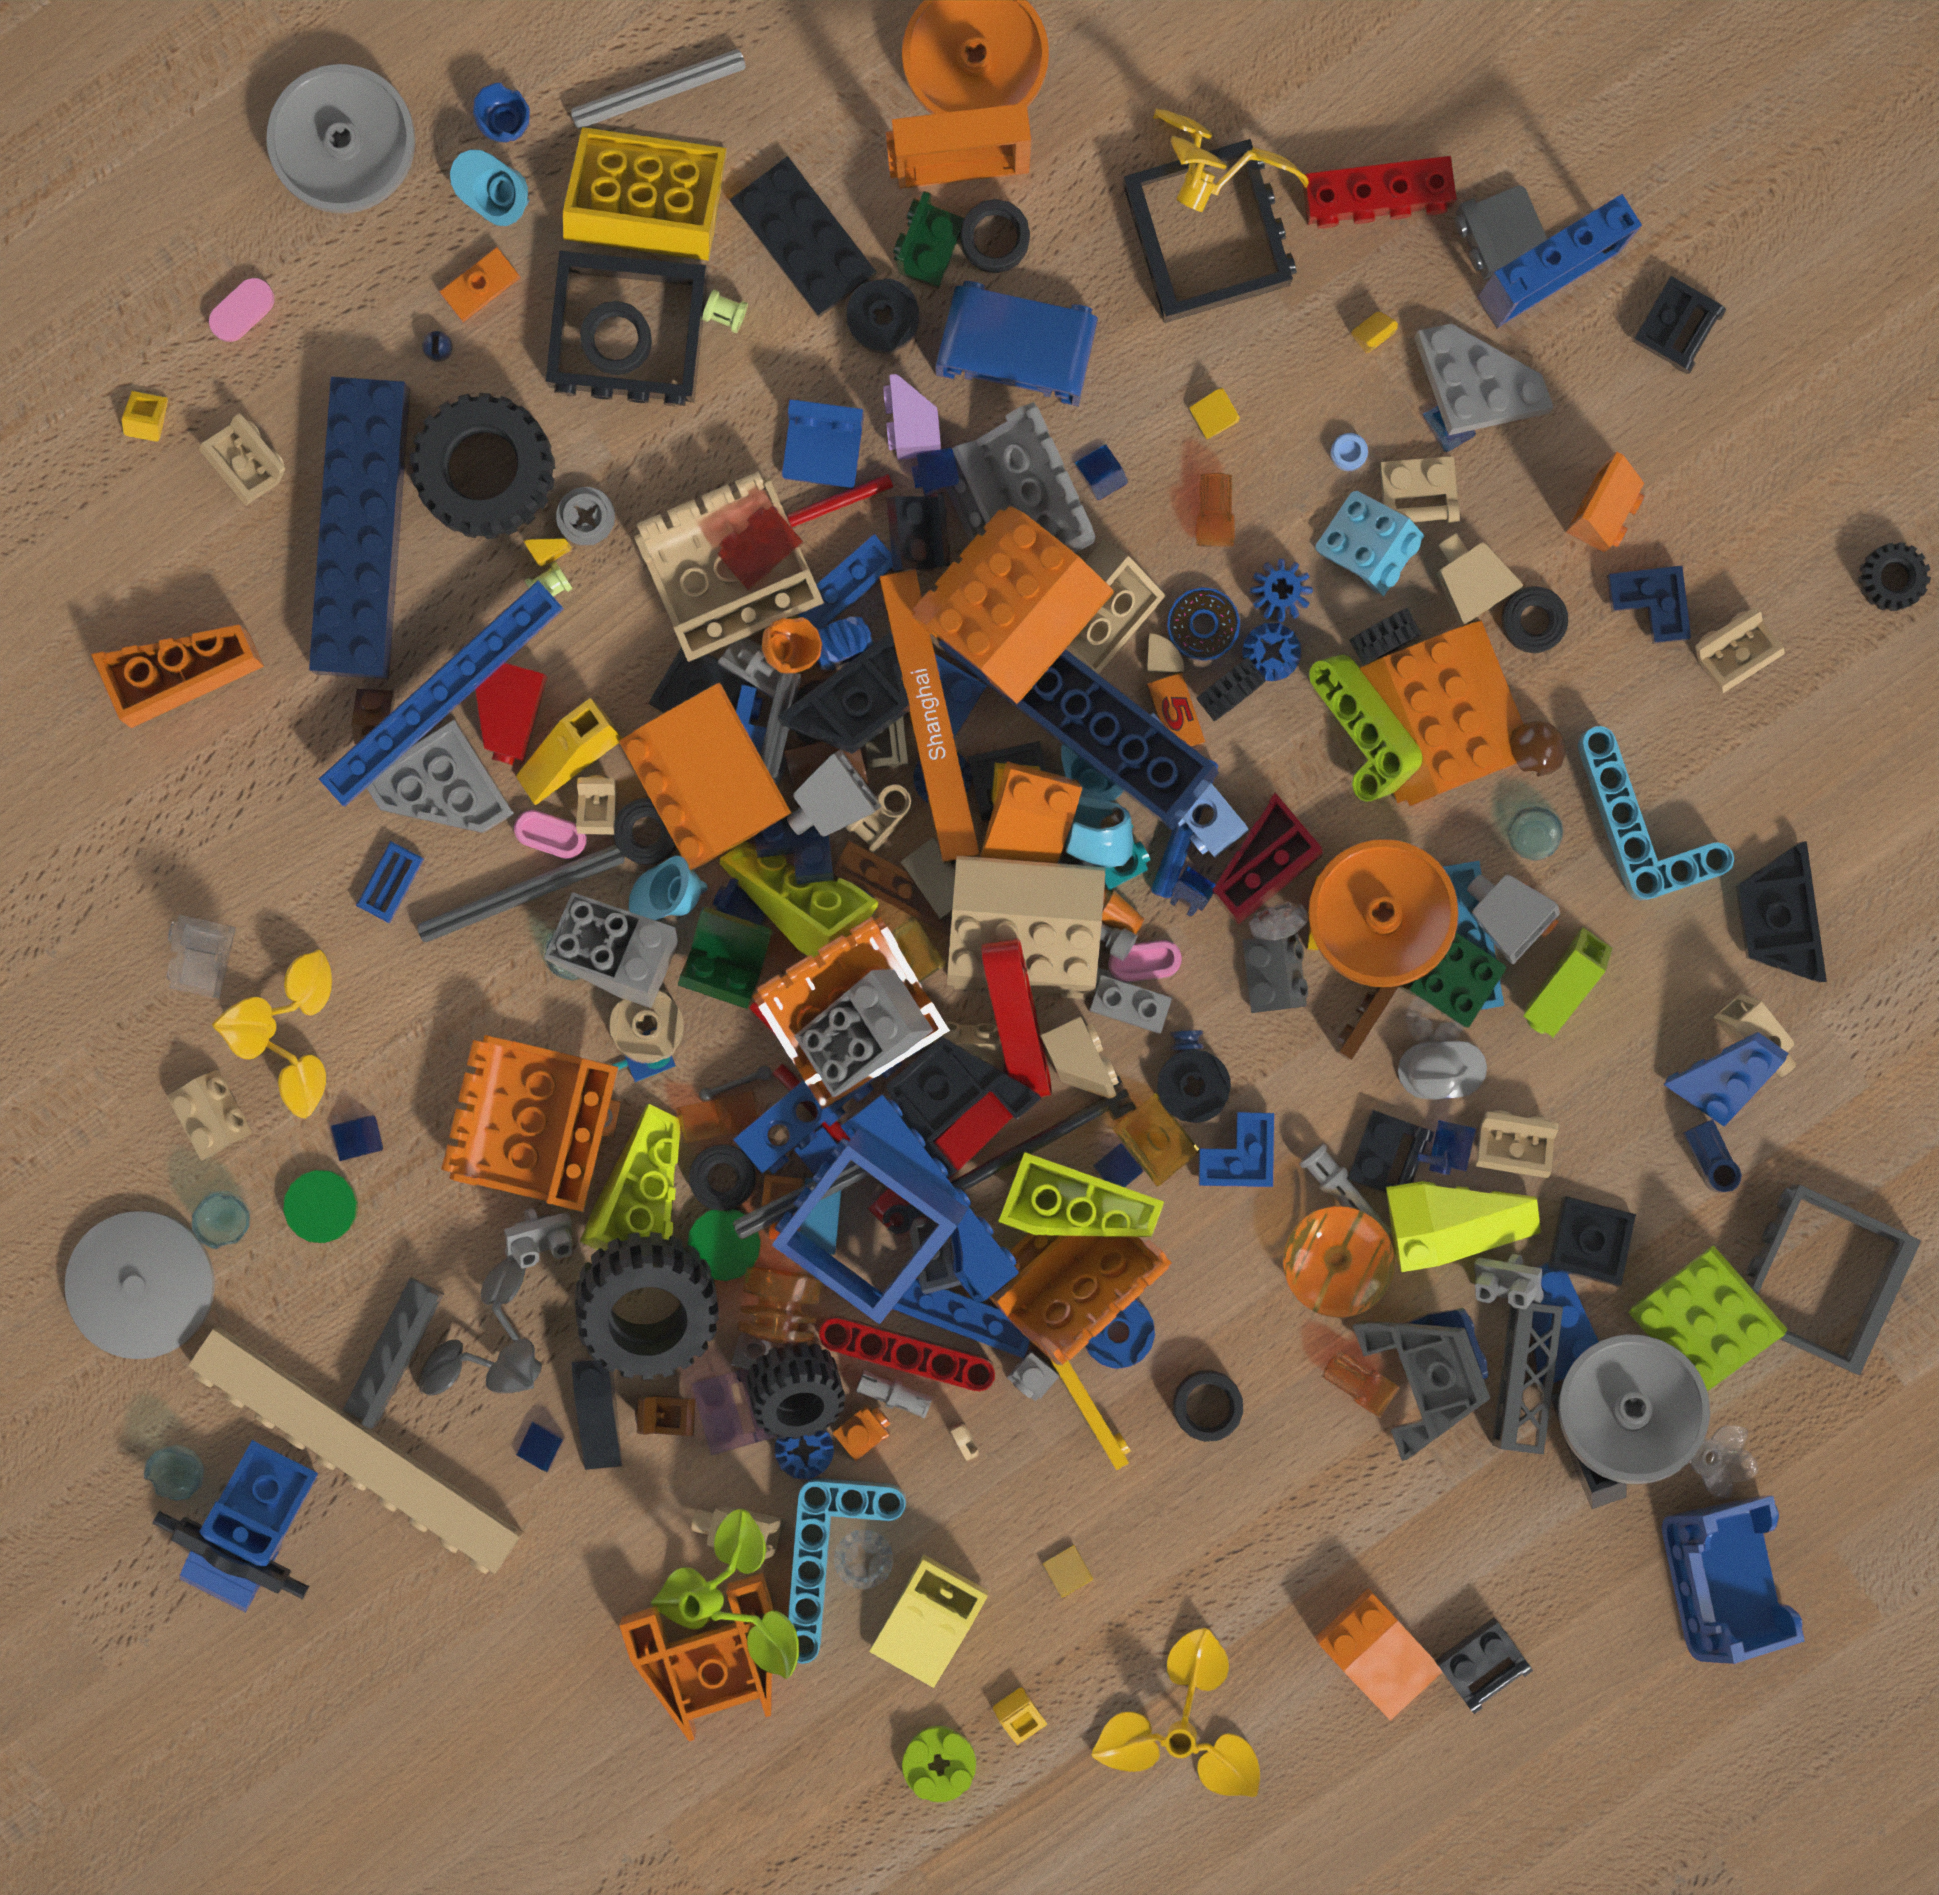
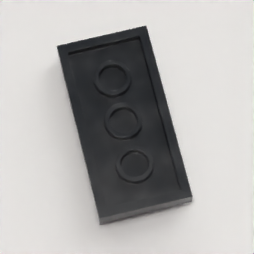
M788 156L729 200L818 318L877 274L876 270Z

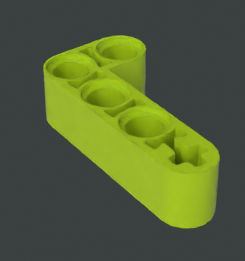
M1341 654L1315 662L1310 668L1309 673L1313 688L1368 759L1353 777L1352 786L1356 796L1360 800L1368 802L1394 793L1420 768L1423 758L1419 746L1349 656Z

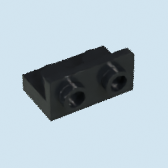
M934 493L927 496H893L886 498L893 572L914 569L916 571H932L949 566L950 545L948 543L947 511L943 493Z

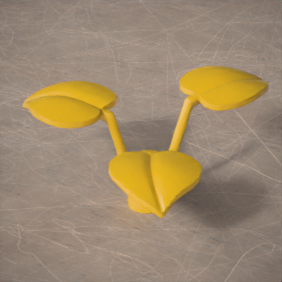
M1156 109L1153 119H1163L1177 128L1188 131L1194 140L1193 144L1175 136H1172L1170 139L1181 165L1189 163L1185 181L1176 198L1177 201L1189 208L1203 212L1211 193L1218 196L1221 188L1249 160L1263 161L1292 172L1300 179L1305 188L1309 183L1308 178L1285 157L1253 147L1215 184L1213 183L1215 175L1204 170V165L1207 164L1221 169H1226L1227 165L1212 153L1200 149L1202 136L1211 139V132L1195 120L1163 109Z
M319 949L299 956L287 969L284 977V989L287 997L293 1001L291 1004L271 1008L265 999L249 997L228 1008L212 1023L213 1028L223 1037L231 1051L242 1059L256 1058L267 1047L289 1060L291 1065L284 1067L279 1074L278 1087L280 1096L287 1108L295 1116L304 1119L312 1114L324 1093L326 1085L325 1068L316 1056L303 1055L298 1060L292 1053L270 1042L269 1038L276 1031V1022L272 1018L273 1015L295 1011L299 1007L305 1015L311 1016L318 1013L327 1003L332 989V973L325 954Z
M1198 1628L1186 1633L1175 1643L1168 1656L1167 1672L1170 1680L1177 1685H1189L1181 1721L1174 1722L1169 1727L1167 1736L1164 1737L1160 1733L1152 1734V1725L1144 1715L1133 1711L1118 1713L1105 1724L1092 1750L1091 1755L1095 1760L1113 1769L1138 1772L1152 1767L1158 1761L1160 1749L1155 1742L1156 1740L1160 1742L1162 1747H1166L1168 1753L1175 1758H1186L1192 1752L1197 1754L1199 1751L1207 1750L1208 1752H1205L1199 1758L1197 1767L1199 1779L1207 1789L1225 1796H1257L1260 1785V1767L1252 1746L1244 1738L1231 1733L1219 1736L1214 1747L1209 1743L1197 1744V1732L1194 1726L1188 1722L1195 1687L1202 1691L1214 1690L1224 1683L1229 1671V1660L1226 1651L1210 1629Z

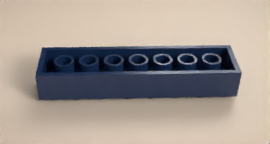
M331 377L309 662V671L316 675L389 680L411 390L404 381Z
M941 640L939 643L948 655L1172 831L1219 773L1213 763L1066 649L1022 700L1016 704L991 684L984 673L946 642Z

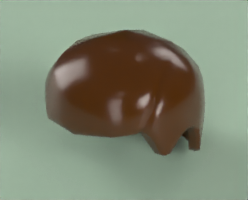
M1536 720L1519 725L1513 730L1511 738L1512 753L1522 771L1538 772L1536 773L1537 777L1550 775L1562 767L1566 748L1561 733L1554 725L1546 721Z

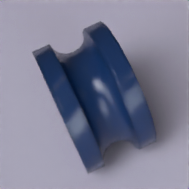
M1203 1030L1170 1032V1036L1174 1038L1171 1050L1204 1049V1044L1199 1041V1037L1203 1035Z

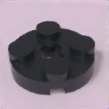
M894 279L869 281L859 286L850 297L847 305V325L852 337L863 348L875 353L892 354L898 349L905 347L914 338L919 327V307L914 294L901 282ZM885 307L890 308V317L893 320L889 324L886 322L882 323V325L877 324V317L873 314L876 309L882 311Z
M1190 1049L1176 1053L1166 1061L1158 1074L1157 1094L1164 1109L1180 1121L1192 1123L1208 1121L1223 1110L1229 1099L1231 1079L1228 1070L1220 1059L1206 1051ZM1192 1075L1195 1080L1202 1079L1204 1085L1200 1087L1201 1094L1197 1097L1192 1092L1185 1093L1183 1089L1188 1084L1186 1078Z

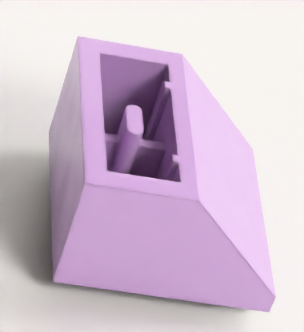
M890 375V385L883 386L886 414L893 413L894 422H887L889 450H896L898 460L941 456L937 407L899 375Z

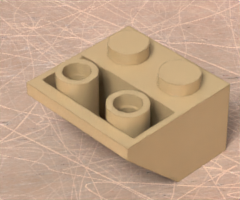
M1079 1017L1040 1035L1061 1082L1109 1099L1116 1096L1114 1085L1119 1083L1117 1075L1108 1056L1103 1059L1100 1058L1099 1052L1103 1051V1048L1092 1023L1085 1026L1082 1017Z

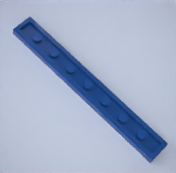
M539 580L535 582L318 779L339 803L346 807L563 611L564 608Z

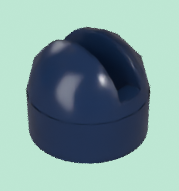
M433 331L424 337L422 349L430 360L442 362L451 355L453 345L445 333ZM434 337H439V354H433Z

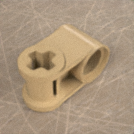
M900 785L885 787L876 796L881 807L873 814L846 827L849 832H856L869 844V850L872 853L894 832L895 827L912 808L913 800L911 794ZM894 791L901 792L906 800L904 808L898 812L889 811L885 804L888 794ZM866 822L871 828H873L877 832V835H874L864 825V823Z

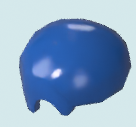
M493 83L483 87L474 98L473 116L478 129L484 136L503 143L515 141L522 137L530 124V108L520 91L505 88L502 83Z

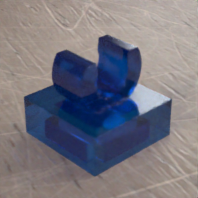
M1187 866L1172 889L1174 895L1171 898L1170 904L1175 906L1178 900L1183 898L1191 904L1186 915L1189 917L1193 916L1198 909L1203 911L1213 896L1212 890L1216 884Z

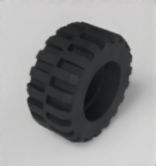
M479 393V397H471L469 394L458 396L459 401L452 404L446 401L438 406L441 410L434 417L429 414L423 421L425 428L422 433H416L413 441L416 448L415 452L410 453V465L413 467L411 478L413 485L419 493L418 497L431 514L447 528L454 532H461L467 537L476 538L477 536H484L486 539L498 538V534L507 533V535L517 532V527L523 523L528 525L535 519L534 514L539 508L543 510L548 502L546 498L548 491L553 490L555 481L553 469L556 468L555 458L551 451L552 446L539 423L525 408L514 404L511 399L506 397L495 398L491 393ZM479 433H493L504 438L510 443L517 457V473L511 485L500 495L488 500H475L464 496L455 488L449 474L450 459L457 446L468 437Z
M639 1232L628 1234L629 1239L621 1241L620 1238H616L608 1242V1249L605 1251L599 1248L591 1255L592 1264L589 1262L585 1263L580 1271V1280L576 1282L575 1312L578 1335L581 1343L587 1346V1353L595 1361L601 1359L602 1367L610 1372L618 1369L623 1377L632 1379L634 1374L642 1375V1380L653 1379V1375L662 1373L664 1377L675 1374V1369L680 1366L684 1370L694 1364L693 1356L701 1357L708 1349L707 1341L710 1342L714 1339L717 1331L716 1322L719 1320L714 1277L711 1276V1269L707 1261L702 1258L700 1259L699 1252L691 1245L683 1248L681 1239L670 1236L668 1240L663 1239L662 1233L650 1232L649 1237H640ZM644 1287L664 1289L681 1301L678 1308L669 1317L652 1324L628 1322L612 1310L614 1304L623 1295Z

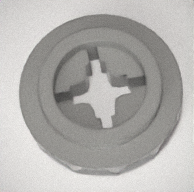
M579 487L571 490L561 499L556 512L557 525L561 533L569 541L577 545H595L606 539L615 525V509L610 499L600 490L592 487ZM576 505L585 511L591 508L594 509L598 505L592 515L595 520L594 523L597 525L596 528L587 523L574 528L580 519L578 511L574 508Z

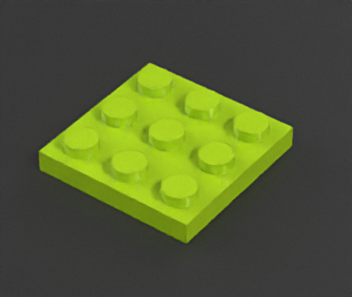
M1714 1245L1633 1305L1628 1312L1649 1337L1664 1341L1684 1354L1701 1375L1707 1391L1783 1337L1787 1331L1783 1323Z

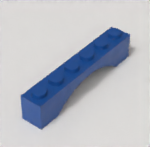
M884 1095L879 1096L842 1124L841 1128L850 1139L858 1129H861L968 1208L959 1225L950 1235L954 1254V1275L976 1303L985 1301L1019 1274V1271L1014 1266L1016 1264L1014 1256L1004 1246L999 1247L992 1237L994 1232L988 1222L982 1217L977 1218L969 1208L971 1202L965 1192L959 1187H953L946 1178L948 1171L937 1158L934 1157L932 1159L923 1148L926 1145L924 1139L914 1128L909 1129L901 1119L903 1113L899 1106L892 1099H886Z

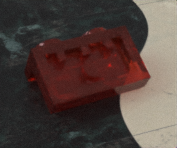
M771 506L768 510L764 507L759 508L748 518L747 522L750 525L740 534L733 531L719 544L722 549L717 553L718 557L748 591L804 543L774 506Z

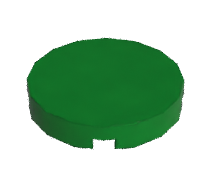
M314 1170L302 1174L291 1183L284 1197L283 1212L288 1226L298 1237L308 1242L327 1243L341 1238L350 1230L357 1218L358 1199L353 1186L344 1177L333 1171Z
M738 1209L727 1211L709 1210L695 1221L689 1231L687 1245L694 1247L699 1252L700 1259L702 1258L707 1261L714 1280L729 1281L740 1278L752 1269L760 1255L761 1238L759 1232L740 1239L734 1230L733 1222L746 1215Z

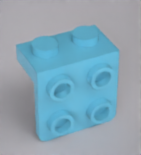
M1353 491L1317 542L1316 551L1325 558L1359 575L1373 591L1385 596L1389 588L1398 581L1400 573L1410 557L1414 556L1419 550L1424 535L1410 518L1359 491Z

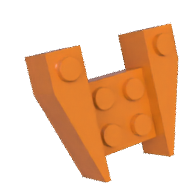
M763 1573L728 1583L726 1594L732 1613L754 1615L762 1620L767 1612L774 1610ZM657 1606L621 1618L619 1627L631 1663L689 1742L695 1740L696 1735L693 1719L760 1698L765 1717L771 1716L773 1674L760 1668L753 1661L748 1651V1634L756 1626L755 1624L735 1621V1623L669 1643Z

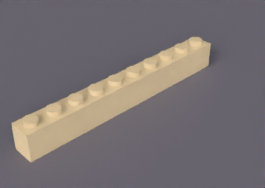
M221 1327L212 1329L189 1363L188 1367L195 1371L193 1376L199 1382L208 1387H212L215 1384L226 1392L224 1398L239 1408L246 1405L255 1411L254 1418L261 1424L271 1429L277 1426L286 1432L285 1439L292 1445L302 1450L306 1446L318 1455L315 1459L323 1466L331 1470L337 1467L348 1474L346 1480L354 1487L362 1491L368 1488L379 1495L376 1500L381 1505L393 1512L398 1508L409 1516L407 1521L412 1526L422 1532H426L429 1529L440 1537L438 1542L449 1551L456 1553L459 1549L470 1557L469 1564L480 1572L487 1574L490 1570L495 1574L524 1532L372 1429L362 1425L360 1421Z

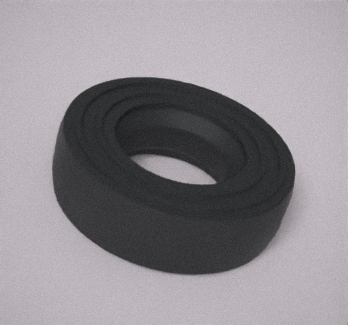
M1537 586L1524 588L1511 596L1506 602L1501 616L1502 629L1507 640L1517 649L1527 653H1541L1556 646L1564 637L1569 621L1568 611L1562 599L1553 591ZM1529 606H1539L1548 614V627L1540 634H1531L1522 627L1521 615Z
M650 798L631 801L618 813L614 823L613 836L620 852L629 860L639 864H655L666 859L675 850L676 845ZM643 817L654 818L661 828L659 839L649 846L638 844L632 835L635 822Z
M726 1144L714 1145L703 1150L693 1161L689 1173L690 1187L696 1199L704 1206L717 1211L732 1210L742 1205L751 1196L756 1182L753 1163L741 1149ZM718 1163L731 1165L737 1174L735 1186L727 1192L714 1190L708 1181L710 1169Z

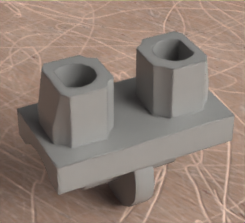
M748 637L731 643L718 661V664L774 700L780 672L766 662L762 646Z
M533 1208L526 1209L524 1212L525 1221L515 1223L513 1227L504 1229L506 1240L505 1254L508 1261L515 1259L522 1269L536 1265L539 1262V1252L551 1250L553 1257L557 1259L572 1254L571 1218L568 1212L553 1216L548 1214L537 1217Z
M1512 1254L1508 1262L1477 1258L1475 1262V1295L1477 1301L1491 1303V1301L1495 1300L1496 1296L1508 1298V1303L1514 1308L1525 1310L1531 1302L1541 1304L1544 1298L1541 1287L1542 1268L1523 1265L1522 1256Z

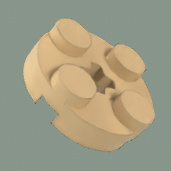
M660 990L657 993L652 1008L622 999L614 1007L610 1017V1034L618 1050L629 1059L639 1063H655L662 1059H667L679 1046L684 1033V1020L677 1004ZM645 1016L652 1017V1023L657 1024V1029L652 1030L648 1036L643 1035L642 1030L636 1027L638 1022H644Z

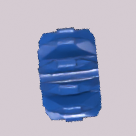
M1279 559L1277 571H1275L1273 566L1266 562L1263 565V569L1267 576L1257 572L1254 574L1253 579L1262 586L1251 587L1249 593L1252 595H1262L1261 598L1253 603L1255 609L1260 608L1264 604L1268 606L1263 614L1264 618L1268 619L1272 615L1273 610H1276L1278 622H1283L1285 620V610H1287L1290 616L1296 619L1299 616V612L1295 605L1304 609L1309 606V602L1300 595L1311 594L1313 588L1300 585L1309 578V574L1305 572L1296 577L1294 573L1299 567L1298 563L1294 562L1289 571L1285 570V560ZM1278 582H1283L1284 588L1290 589L1291 593H1287L1284 599H1279L1278 593L1272 592L1271 588H1275Z
M850 616L819 629L822 649L820 658L816 662H818L822 670H835L839 667H844L874 644L871 638L872 634L862 617Z

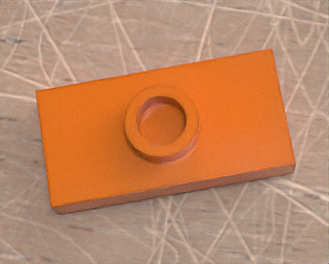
M496 247L439 292L464 323L521 277L498 247Z

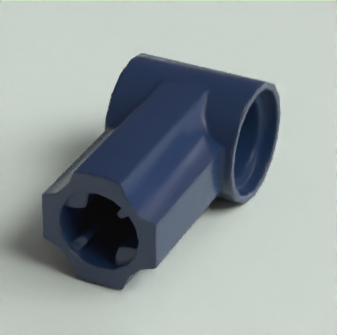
M1711 1119L1683 1132L1703 1173L1704 1183L1708 1189L1713 1192L1725 1193L1737 1188L1741 1182V1170L1733 1161L1714 1120ZM1720 1165L1728 1168L1731 1173V1180L1724 1187L1718 1185L1713 1177L1715 1169Z

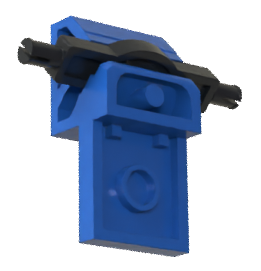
M252 1440L218 1502H215L203 1525L187 1517H183L179 1521L159 1510L152 1525L172 1533L171 1540L191 1550L181 1570L180 1580L245 1613L260 1586L277 1594L283 1589L303 1600L310 1586L290 1577L291 1570L274 1561L282 1548V1541L317 1479L318 1473Z

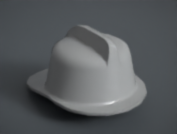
M1426 1042L1416 1044L1404 1053L1399 1062L1398 1074L1403 1087L1415 1097L1434 1100L1459 1098L1470 1095L1480 1087L1486 1076L1487 1064L1485 1056L1479 1048L1469 1042Z

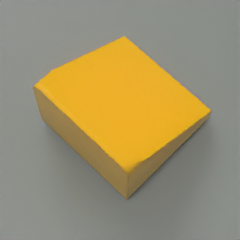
M1378 311L1353 329L1351 335L1365 353H1370L1395 334L1398 329V323L1386 314Z
M1223 387L1189 407L1206 440L1235 425L1240 420Z
M131 391L122 416L124 435L158 442L162 433L168 398Z
M566 539L524 540L536 562L543 568L571 551L572 548Z
M1075 1545L1070 1546L1042 1563L1061 1598L1093 1580V1575Z
M1022 1687L993 1706L997 1719L1016 1745H1019L1048 1725Z

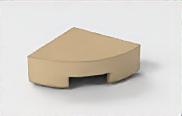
M1149 633L1147 671L1184 673L1183 660L1175 645L1160 635Z
M962 1422L952 1427L951 1433L966 1461L979 1456V1451L966 1424Z

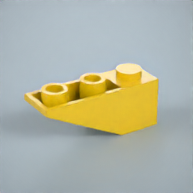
M589 698L559 721L515 777L532 802L537 805L616 746L623 737L606 713Z

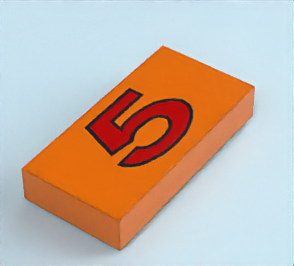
M1182 672L1148 683L1147 688L1157 717L1163 725L1191 747L1205 743Z

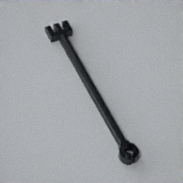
M1117 1076L1119 1083L1114 1085V1088L1122 1083L1120 1076ZM1127 1089L1122 1090L1110 1099L1100 1096L1101 1099L950 1183L954 1188L959 1187L965 1191L1022 1159L1024 1152L1032 1154L1106 1112H1109L1114 1121L1137 1107L1134 1102L1127 1103L1122 1108L1119 1107L1117 1102L1129 1096ZM912 1204L907 1206L893 1205L884 1212L882 1221L883 1224L889 1223L892 1214H901L903 1216V1224L900 1227L890 1225L886 1230L895 1235L903 1234L911 1228L913 1220L924 1213Z

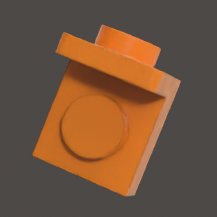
M866 1404L832 1433L856 1462L879 1442L890 1436V1432L886 1427L891 1423L878 1407L872 1410Z

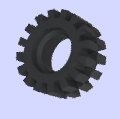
M1892 542L1879 547L1865 558L1866 561L1859 570L1862 571V575L1858 577V581L1863 584L1861 592L1863 595L1867 594L1869 597L1867 601L1871 605L1877 604L1879 605L1878 609L1883 611L1886 609L1898 611L1915 604L1920 600L1921 596L1925 595L1928 590L1926 585L1931 580V577H1927L1930 566L1929 564H1924L1923 560L1926 557L1923 553L1917 554L1915 552L1917 548L1912 545L1907 547L1905 546L1906 543L1899 542L1893 544ZM1887 564H1900L1907 571L1908 581L1902 590L1892 591L1884 586L1881 580V573Z
M1406 608L1365 629L1349 639L1362 665L1365 666L1412 641L1422 633L1410 611Z
M1246 658L1208 687L1196 699L1215 722L1257 690L1266 680L1250 659Z

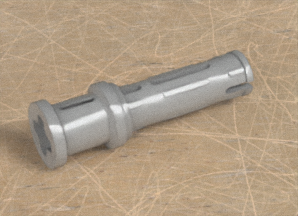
M1325 1143L1318 1145L1299 1162V1165L1302 1168L1307 1167L1320 1183L1319 1188L1322 1192L1326 1194L1330 1192L1341 1206L1360 1210L1354 1219L1357 1225L1364 1213L1375 1219L1386 1233L1383 1237L1384 1239L1392 1231L1391 1228L1383 1222L1369 1203L1347 1179L1349 1176L1347 1169L1344 1166L1339 1167L1326 1151L1327 1146Z

